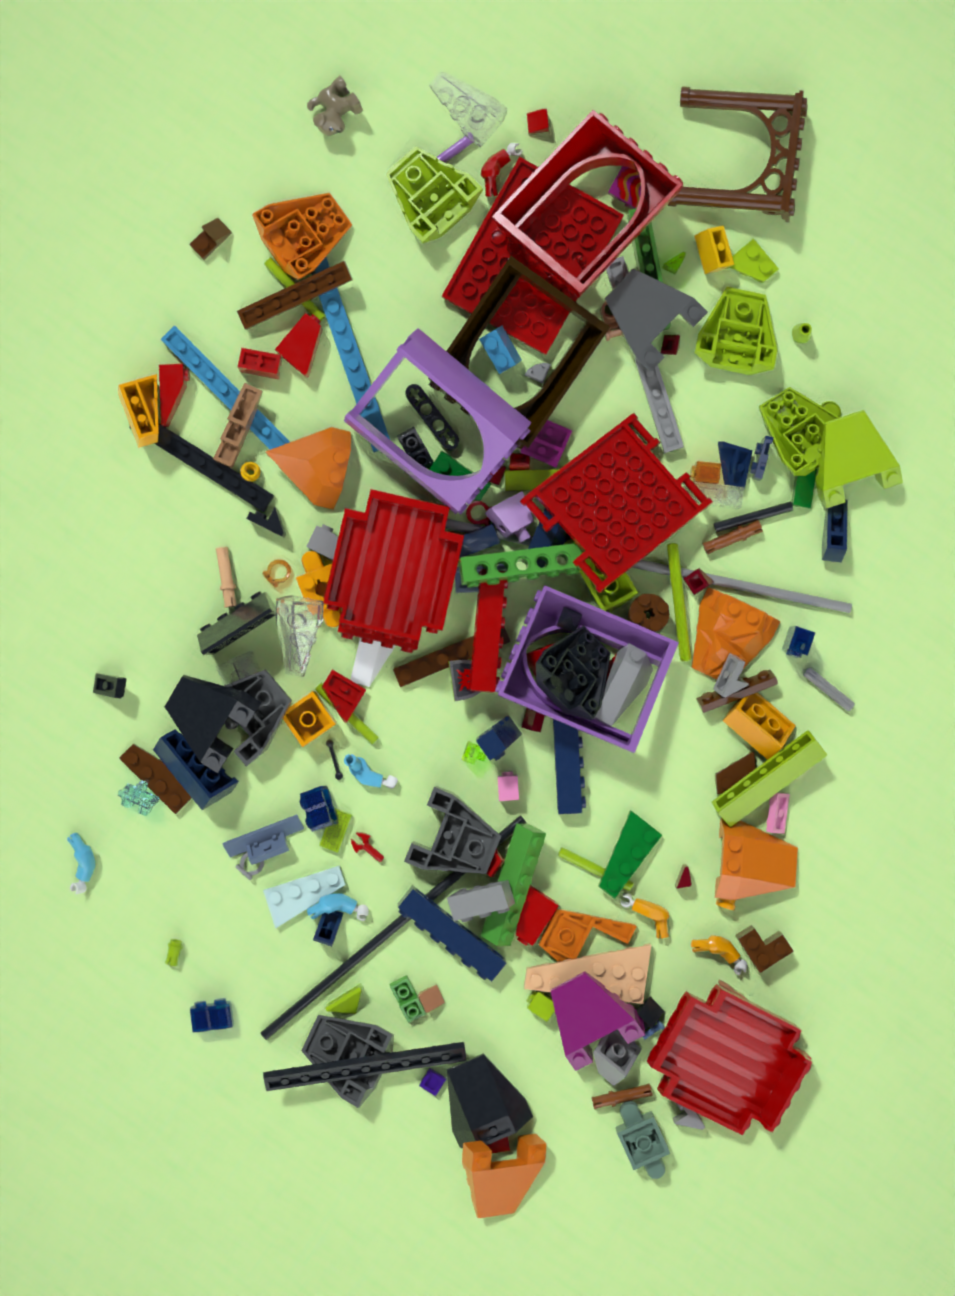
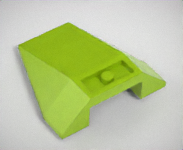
M791 387L759 406L760 413L770 436L774 437L773 443L784 465L794 476H806L817 469L822 452L821 442L824 423L840 417Z

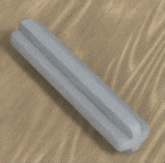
M808 668L804 672V677L846 711H850L854 707L855 703L814 669Z

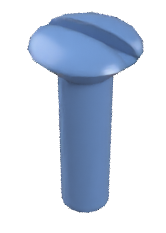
M658 1020L652 1029L650 1028L645 1032L643 1038L647 1039L660 1029L664 1030L663 1023Z

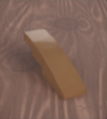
M246 383L243 384L227 418L228 423L213 458L215 461L233 468L257 411L263 393L262 390Z

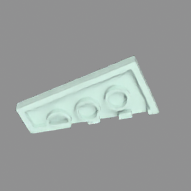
M340 865L264 889L263 892L275 929L319 902L320 897L332 894L345 886L346 883Z

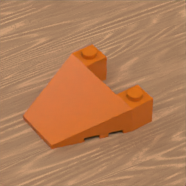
M537 1134L518 1136L516 1159L491 1162L492 1150L483 1141L463 1143L462 1165L466 1171V1180L470 1186L471 1198L478 1219L515 1213L545 1163L547 1143Z

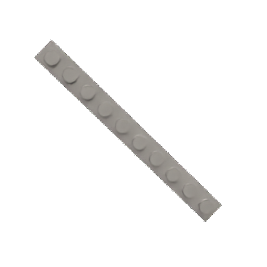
M623 256L616 258L606 269L612 290L629 273ZM634 357L664 454L683 448L684 445L658 365L650 372Z

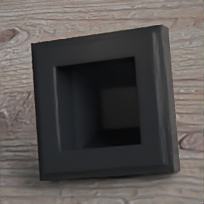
M564 607L556 626L574 632L578 627L582 614Z

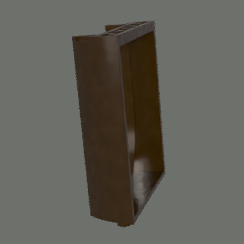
M510 256L446 352L469 370L470 358L476 342L520 277L584 322V325L539 391L527 402L514 408L531 422L528 427L531 431L523 440L519 438L515 442L518 445L517 447L522 449L523 447H530L610 329V326ZM428 377L430 381L428 385L442 392L445 395L443 398L451 404H459L461 406L460 410L470 416V413L459 402Z

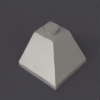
M618 1029L602 1037L593 1052L598 1073L613 1086L627 1076L642 1048L635 1042L627 1044Z

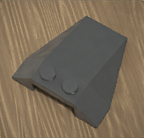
M318 1015L301 1051L312 1064L392 1053L394 1034L375 1024ZM382 1074L328 1083L342 1099L360 1108L376 1088Z

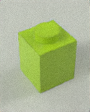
M532 991L526 999L528 1002L527 1009L546 1022L555 1011L552 997L543 991Z

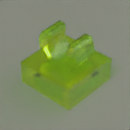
M468 741L461 760L475 765L476 760L485 761L486 755L480 751V746Z

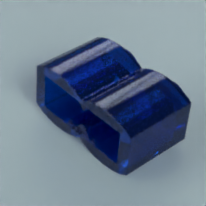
M327 785L300 793V806L306 812L305 822L312 832L339 824Z
M226 998L215 999L214 1003L197 1001L190 1007L193 1033L227 1029L234 1026L231 1001H226Z

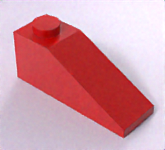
M184 364L159 365L161 425L164 427L170 426L187 388V381H190L189 369H186Z

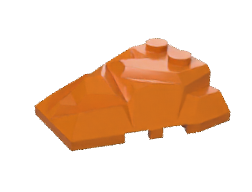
M708 587L699 605L692 668L717 680L729 653L745 662L744 669L772 640L780 621L745 602Z

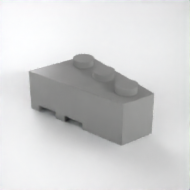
M508 880L489 883L482 887L480 885L474 886L473 889L469 890L462 888L447 897L453 920H461L462 922L470 921L473 919V916L477 915L480 918L490 916L491 912L497 911L498 914L510 910L509 907L515 904Z

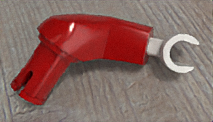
M510 143L507 151L501 149L489 157L482 166L481 177L485 182L486 197L498 195L496 177L500 174L501 168L511 161L510 155L519 156L522 154L523 150H515L519 143Z

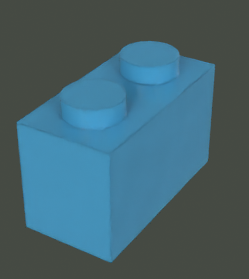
M503 326L498 327L479 339L499 374L522 361Z

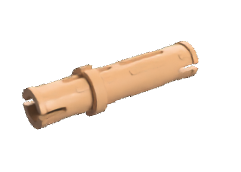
M219 547L215 550L221 579L220 590H222L224 598V608L235 607L237 605L234 591L236 584H233L228 547Z

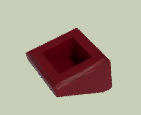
M700 568L683 578L694 595L714 583Z
M686 864L682 865L675 883L676 889L692 885L689 867Z

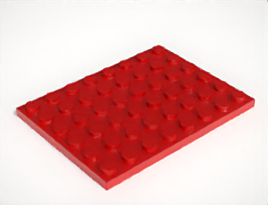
M519 156L441 296L443 299L472 314L510 256L544 280L552 274L516 242L511 244L507 239V234L499 229L492 217L534 173L538 166ZM569 184L527 228L524 234L561 266H564L579 255L582 256L583 262L589 265L609 244L624 214ZM520 277L489 324L495 328L503 326L507 335L546 356L570 312ZM568 288L563 291L565 295L575 302L578 300L577 296L574 298L570 295Z

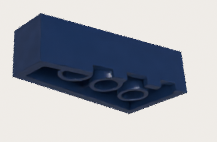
M176 729L160 737L153 748V751L201 810L232 793L239 782L235 777L231 778L228 776L224 768H221L217 773L202 764L183 735Z

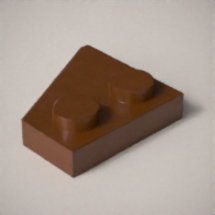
M749 752L746 756L715 773L716 794H723L755 770L754 752Z

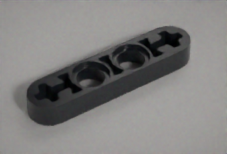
M417 384L409 385L405 391L407 400L440 444L448 451L455 450L459 445L458 435L424 390ZM410 390H419V398L422 400L423 397H425L426 400L421 401L418 404V406H416L415 403H418V401L414 396L411 398L409 397L411 395ZM424 404H429L432 407V412L429 415L421 413V407ZM436 420H441L444 423V428L440 431L433 429V423ZM447 429H449L450 432H447V435L450 438H455V445H446L445 443L447 442L445 436L443 435L442 438H440L438 435L443 434Z

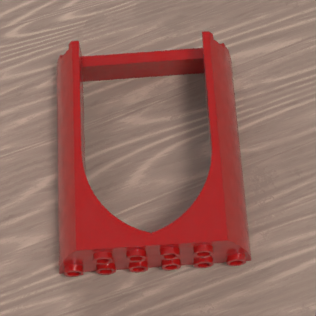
M594 110L586 116L492 216L499 229L507 234L508 241L511 244L516 242L566 285L570 295L574 298L576 296L580 298L683 188V181L677 175L672 176L664 164L654 161L653 156L647 150L642 151L634 139L631 137L628 139L617 125L612 126L604 114H598ZM604 166H624L635 169L641 181V195L633 217L577 278L524 234L527 228L562 191L582 174Z

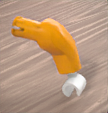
M623 893V897L630 900L629 902L621 900L620 903L623 907L631 905L633 906V911L655 921L657 938H660V935L661 938L669 937L667 920L670 915L667 909L639 898L634 901L630 893Z
M711 935L708 939L692 940L691 947H695L692 949L694 953L710 951L712 954H719L729 964L735 963V974L741 975L742 970L746 973L747 962L739 959L741 955L731 941L716 935Z

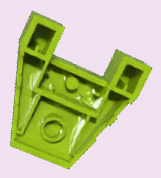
M864 410L824 423L821 442L822 452L821 458L818 461L819 471L815 482L818 497L826 508L846 502L843 485L875 475V479L883 489L903 483L899 463Z

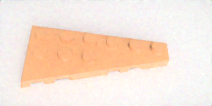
M651 944L526 967L524 989L551 992L552 988L586 971L605 985V988L611 993H616L622 1001L643 1004Z

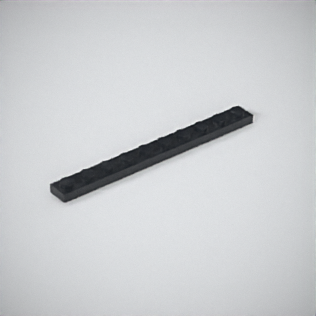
M464 1042L272 1070L263 1072V1079L267 1092L467 1061Z

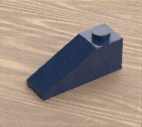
M845 499V503L826 508L822 538L823 561L842 563L846 554L847 499Z

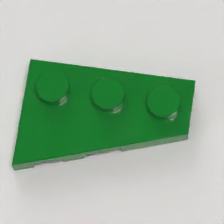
M444 451L440 452L429 469L435 473L448 476H463L474 473ZM488 482L474 500L481 501L491 483Z

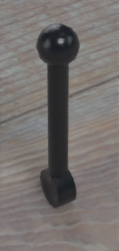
M329 739L326 741V746L329 747L335 767V778L341 780L343 773L340 772L333 749L334 742Z

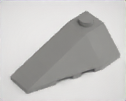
M629 643L617 652L605 684L601 708L594 719L611 727L647 686L653 667L644 651Z

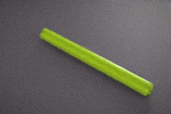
M677 543L667 544L679 642L680 660L685 662L691 660L679 550Z

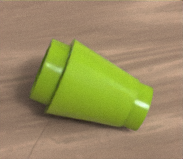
M800 323L793 327L792 337L796 342L805 343L811 338L812 327L810 324Z

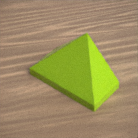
M361 983L326 1004V1011L356 1014L363 987Z

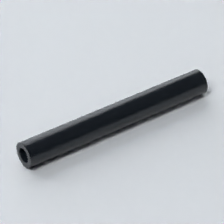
M790 501L713 523L715 532H720L757 520L793 511V505Z

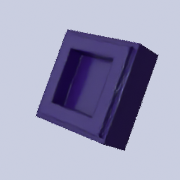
M429 1068L419 1086L436 1096L447 1078Z

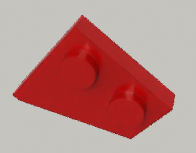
M333 669L321 687L345 723L348 722L366 692L365 688Z

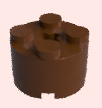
M641 594L632 602L626 618L632 623L659 634L669 620V605L658 595ZM646 613H650L649 619L646 618Z

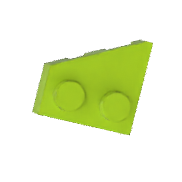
M754 238L732 256L734 265L728 267L746 277L750 276L760 283H764L779 270Z

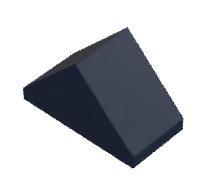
M339 911L329 914L323 913L313 941L332 947L344 913Z

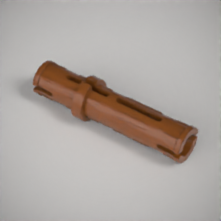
M759 520L749 525L739 526L736 530L702 543L708 555L741 540L746 541L747 538L763 532V529H761L762 526Z
M650 1083L621 1091H608V1094L591 1097L594 1110L610 1105L615 1107L616 1104L653 1096Z

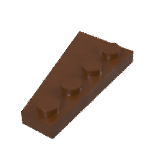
M132 744L119 757L174 814H177L192 799L165 764L138 745Z

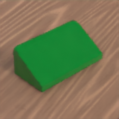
M817 469L806 476H795L791 501L793 506L811 509Z

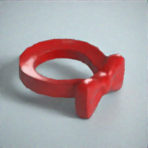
M482 501L472 502L466 510L467 519L476 525H490L491 520L488 517L479 521L474 520L471 516V510L475 506L481 505L488 511L493 506L489 507Z

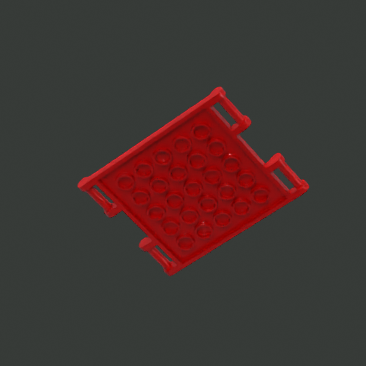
M635 413L628 416L520 500V503L523 506H527L541 522L542 528L546 532L559 523L580 547L583 553L573 561V564L576 567L579 566L593 582L598 593L604 591L610 584L713 503L711 498H707L694 484L687 472L678 479H675L651 452L661 442L647 431L639 422L638 416ZM629 425H632L648 443L647 445L642 442ZM682 484H685V486L692 492V494L700 501V505H698L697 502L689 495V493L681 486ZM536 497L553 518L549 520L532 500ZM589 558L606 577L604 581L585 562L586 559Z

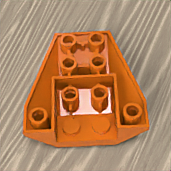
M330 193L268 204L252 214L262 242L282 270L298 280L315 271L352 227V223Z

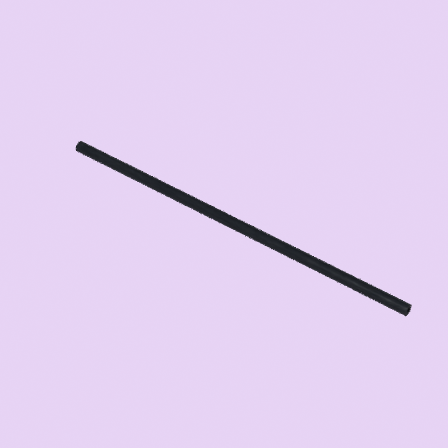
M521 815L499 833L501 839L498 846L513 835L516 823H527ZM453 871L425 895L434 901L464 876L466 872ZM400 915L261 1031L262 1037L265 1040L269 1039L409 922L411 918L408 917L406 919Z

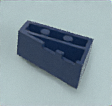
M507 715L476 738V742L489 760L494 758L497 761L505 755L504 750L515 742L522 733L511 717Z

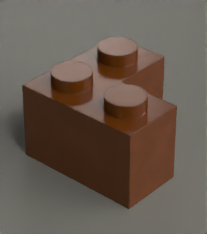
M750 925L735 935L759 973L794 952L780 931L763 941L756 929Z

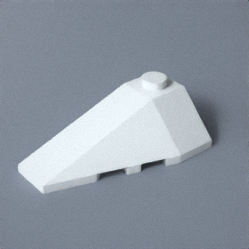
M360 638L350 680L356 684L370 687L395 646L393 645L392 649L381 646V642L373 641V644L361 642Z

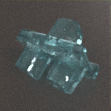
M143 780L137 783L136 786L128 783L124 789L118 791L117 795L121 797V805L126 808H131L134 804L139 805L138 813L143 816L151 812L153 806L159 802L160 797L147 792L148 783Z

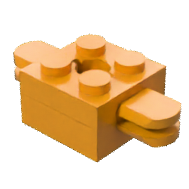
M308 551L302 556L301 560L306 574L296 577L309 614L313 616L321 612L327 626L338 627L340 614H342L341 609L339 608V611L326 609L327 605L323 604L332 564L324 566L318 553Z

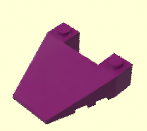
M586 971L551 989L565 1057L575 1071L593 1063L592 1048L589 1044L618 1029L627 1044L645 1036L644 1021L638 1015L635 1008L629 1003L626 1004L616 993H611L607 990L605 985Z

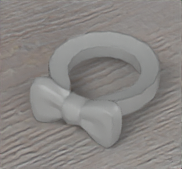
M246 852L242 856L240 864H237L235 868L245 875L247 879L251 880L253 878L252 875L262 871L264 861L260 862L258 869L247 872L244 869L245 859L248 857Z

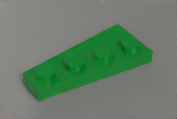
M631 810L628 813L610 860L598 884V887L613 899L617 897L662 836L660 832Z

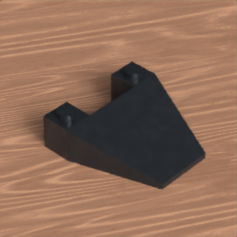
M183 675L164 707L198 760L218 773L234 749L217 738L225 722L230 717L246 727L262 702L244 691Z

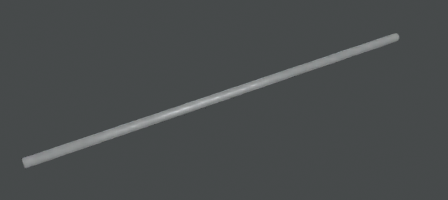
M447 519L445 526L446 529L465 533L485 527ZM495 529L499 540L529 546L533 538L531 536L528 540L520 543L515 533L505 538L498 529ZM641 560L632 567L670 575L669 565ZM681 568L682 578H685L694 570ZM706 573L714 581L712 585L850 613L852 609L851 603Z

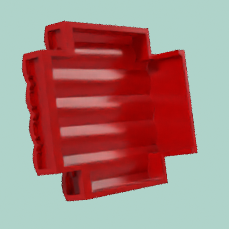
M370 489L365 512L345 508L323 604L327 605L326 609L339 611V608L342 609L337 631L342 633V638L353 640V636L361 638V642L373 644V641L381 642L382 647L392 649L394 645L401 647L400 651L412 653L413 650L417 651L422 627L426 628V632L433 634L443 631L464 535L445 531L450 507Z
M716 984L710 991L707 1001L687 991L683 994L676 1010L670 1016L667 1026L660 1034L657 1044L651 1050L647 1063L651 1068L664 1074L657 1088L663 1097L743 1135L745 1130L750 1127L752 1118L759 1121L766 1130L773 1133L774 1129L780 1124L785 1110L789 1108L795 1092L800 1089L804 1076L810 1071L812 1058L805 1051L793 1046L799 1040L802 1031L796 1024Z

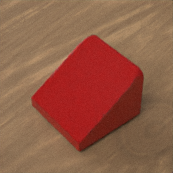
M547 108L527 113L528 134L548 132Z

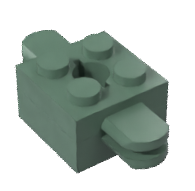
M624 1102L620 1106V1115L624 1123L615 1128L633 1170L644 1166L649 1177L653 1179L661 1178L665 1173L662 1157L669 1155L670 1151L652 1111L642 1115L635 1102Z

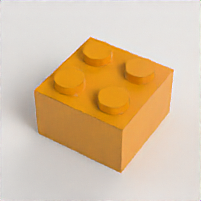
M312 691L289 707L283 718L302 747L338 724L316 691Z

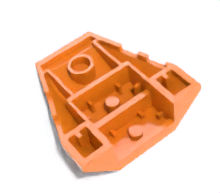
M720 818L719 838H722L720 876L716 878L714 898L738 900L795 888L798 847L741 820L732 827H729L723 818Z

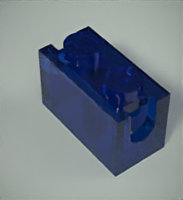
M790 626L782 649L787 651L786 655L795 658L808 656L816 632L798 626Z

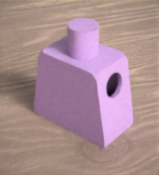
M522 491L491 507L485 513L505 538L515 533L520 543L531 538L526 527L534 522L531 511L527 506H523L520 503V500L524 497Z

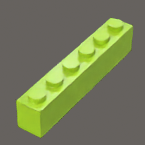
M807 730L711 803L729 827H732L816 763L820 762L828 754L812 733Z

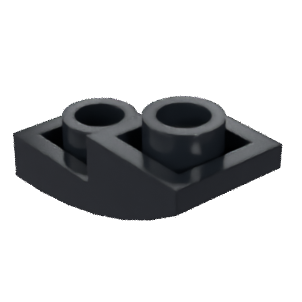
M414 426L397 435L406 454L425 468L432 466L434 461Z

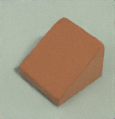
M437 984L418 993L426 1013L445 1003Z

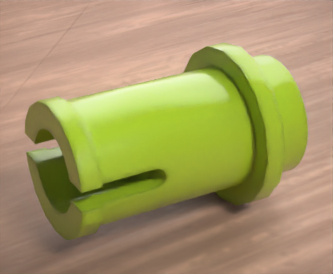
M171 939L167 944L169 949L165 964L169 965L170 962V966H177L183 945L181 940Z

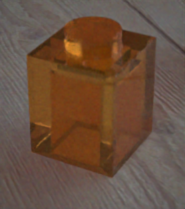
M697 461L695 466H691L690 478H693L694 483L718 485L721 463Z

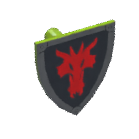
M471 660L448 661L454 701L469 699L481 693L469 691Z

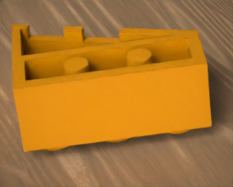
M157 374L118 385V396L138 448L157 443Z

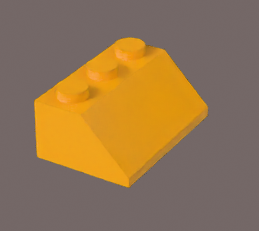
M758 692L739 699L723 719L724 723L767 760L783 748L796 726Z

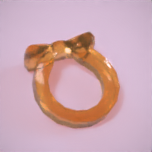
M277 559L268 565L267 571H263L262 575L274 588H277L278 584L284 583L289 579L291 567L285 560ZM276 564H282L287 569V574L282 579H273L270 576L271 569Z

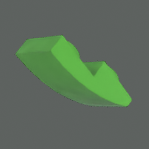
M407 975L389 984L408 1023L426 1014Z

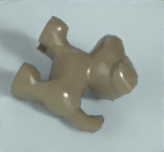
M340 75L329 87L322 89L317 97L312 98L307 103L309 111H313L317 105H322L326 108L325 111L313 117V122L319 131L327 136L344 131L345 124L341 117L346 112L352 111L354 114H360L363 111L359 99L353 92H349L346 88V82Z

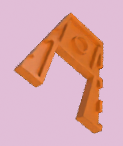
M557 908L538 944L554 959L561 962L567 959H577L592 927L628 944L637 926L632 923Z

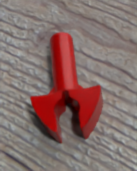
M356 832L363 839L364 844H358L351 838L354 851L357 853L359 850H365L378 862H382L384 856L369 844L368 839L371 835Z

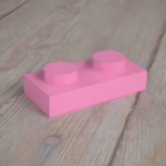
M777 792L770 798L766 832L785 834L790 794Z

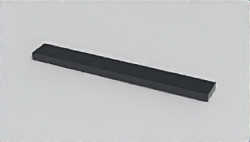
M158 423V442L154 443L155 445L265 513L275 495L252 481H246L235 470L215 461L214 457Z

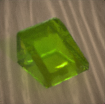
M683 251L663 264L662 268L675 275L686 256V252Z

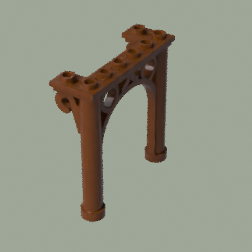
M682 86L680 107L746 111L758 117L769 132L771 152L763 173L749 186L737 190L683 187L668 203V206L687 205L757 210L767 215H781L785 222L790 223V216H794L795 198H792V191H796L797 178H794V173L799 171L800 158H796L797 150L801 151L802 138H799L800 130L804 131L805 118L803 117L807 116L808 109L807 98H804V90H799V93H795V95L701 90ZM760 110H771L774 112L768 119ZM783 116L788 120L787 127L783 131H776L772 123L777 117ZM790 133L788 149L781 146L780 140L775 137L784 138ZM783 159H787L785 175L780 169L772 168L773 166L777 167V164ZM772 174L780 177V185L775 190L768 189L765 184V180ZM761 186L766 194H753L751 192Z

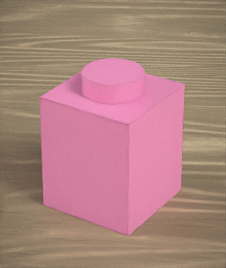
M513 771L501 772V776H497L499 801L519 800L518 775H513Z

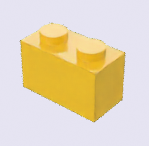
M724 225L708 228L694 235L705 274L719 272L734 265Z

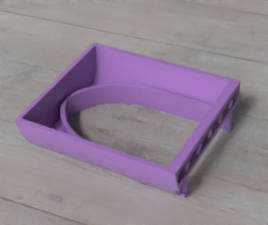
M417 328L396 349L397 353L356 406L346 414L343 421L446 507H450L453 513L461 515L480 490L493 477L490 473L494 475L505 462L502 458L504 457L507 460L518 445L515 442L519 438L523 440L531 431L528 429L531 422L423 331ZM405 358L459 402L473 417L483 440L484 459L481 470L463 476L442 475L428 470L361 416Z
M544 585L542 591L537 590L533 600L536 602L534 609L530 607L524 620V624L527 626H522L516 639L519 645H514L508 658L511 660V663L507 662L501 678H504V680H499L495 692L500 697L635 753L679 642ZM564 607L582 614L577 629L584 625L599 642L618 650L630 643L644 651L651 664L658 666L632 734L612 726L608 727L596 719L590 721L563 713L534 681L528 667L526 649L537 640L548 635L572 633L556 626Z

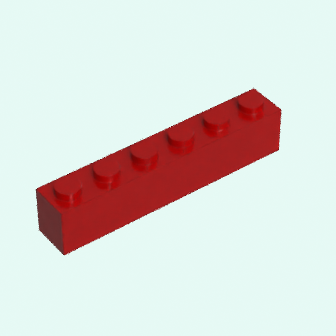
M481 569L479 575L487 574L486 569ZM500 580V583L494 585H487V582L479 583L469 691L494 693L500 677H497V669L501 668L502 658L498 657L499 649L503 647V637H500V632L505 626V617H502V609H506L507 597H504V589L508 588L507 580Z

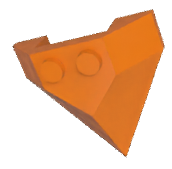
M330 427L265 451L296 487L308 497L313 505L334 510L343 488L350 457V431Z

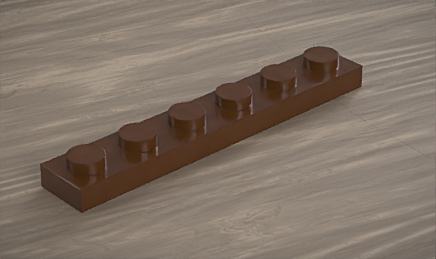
M342 261L238 310L237 313L244 329L247 330L353 281V277L346 261Z
M504 626V629H501L500 637H503V645L511 642ZM474 636L394 668L393 671L399 686L403 687L449 668L448 661L472 658Z

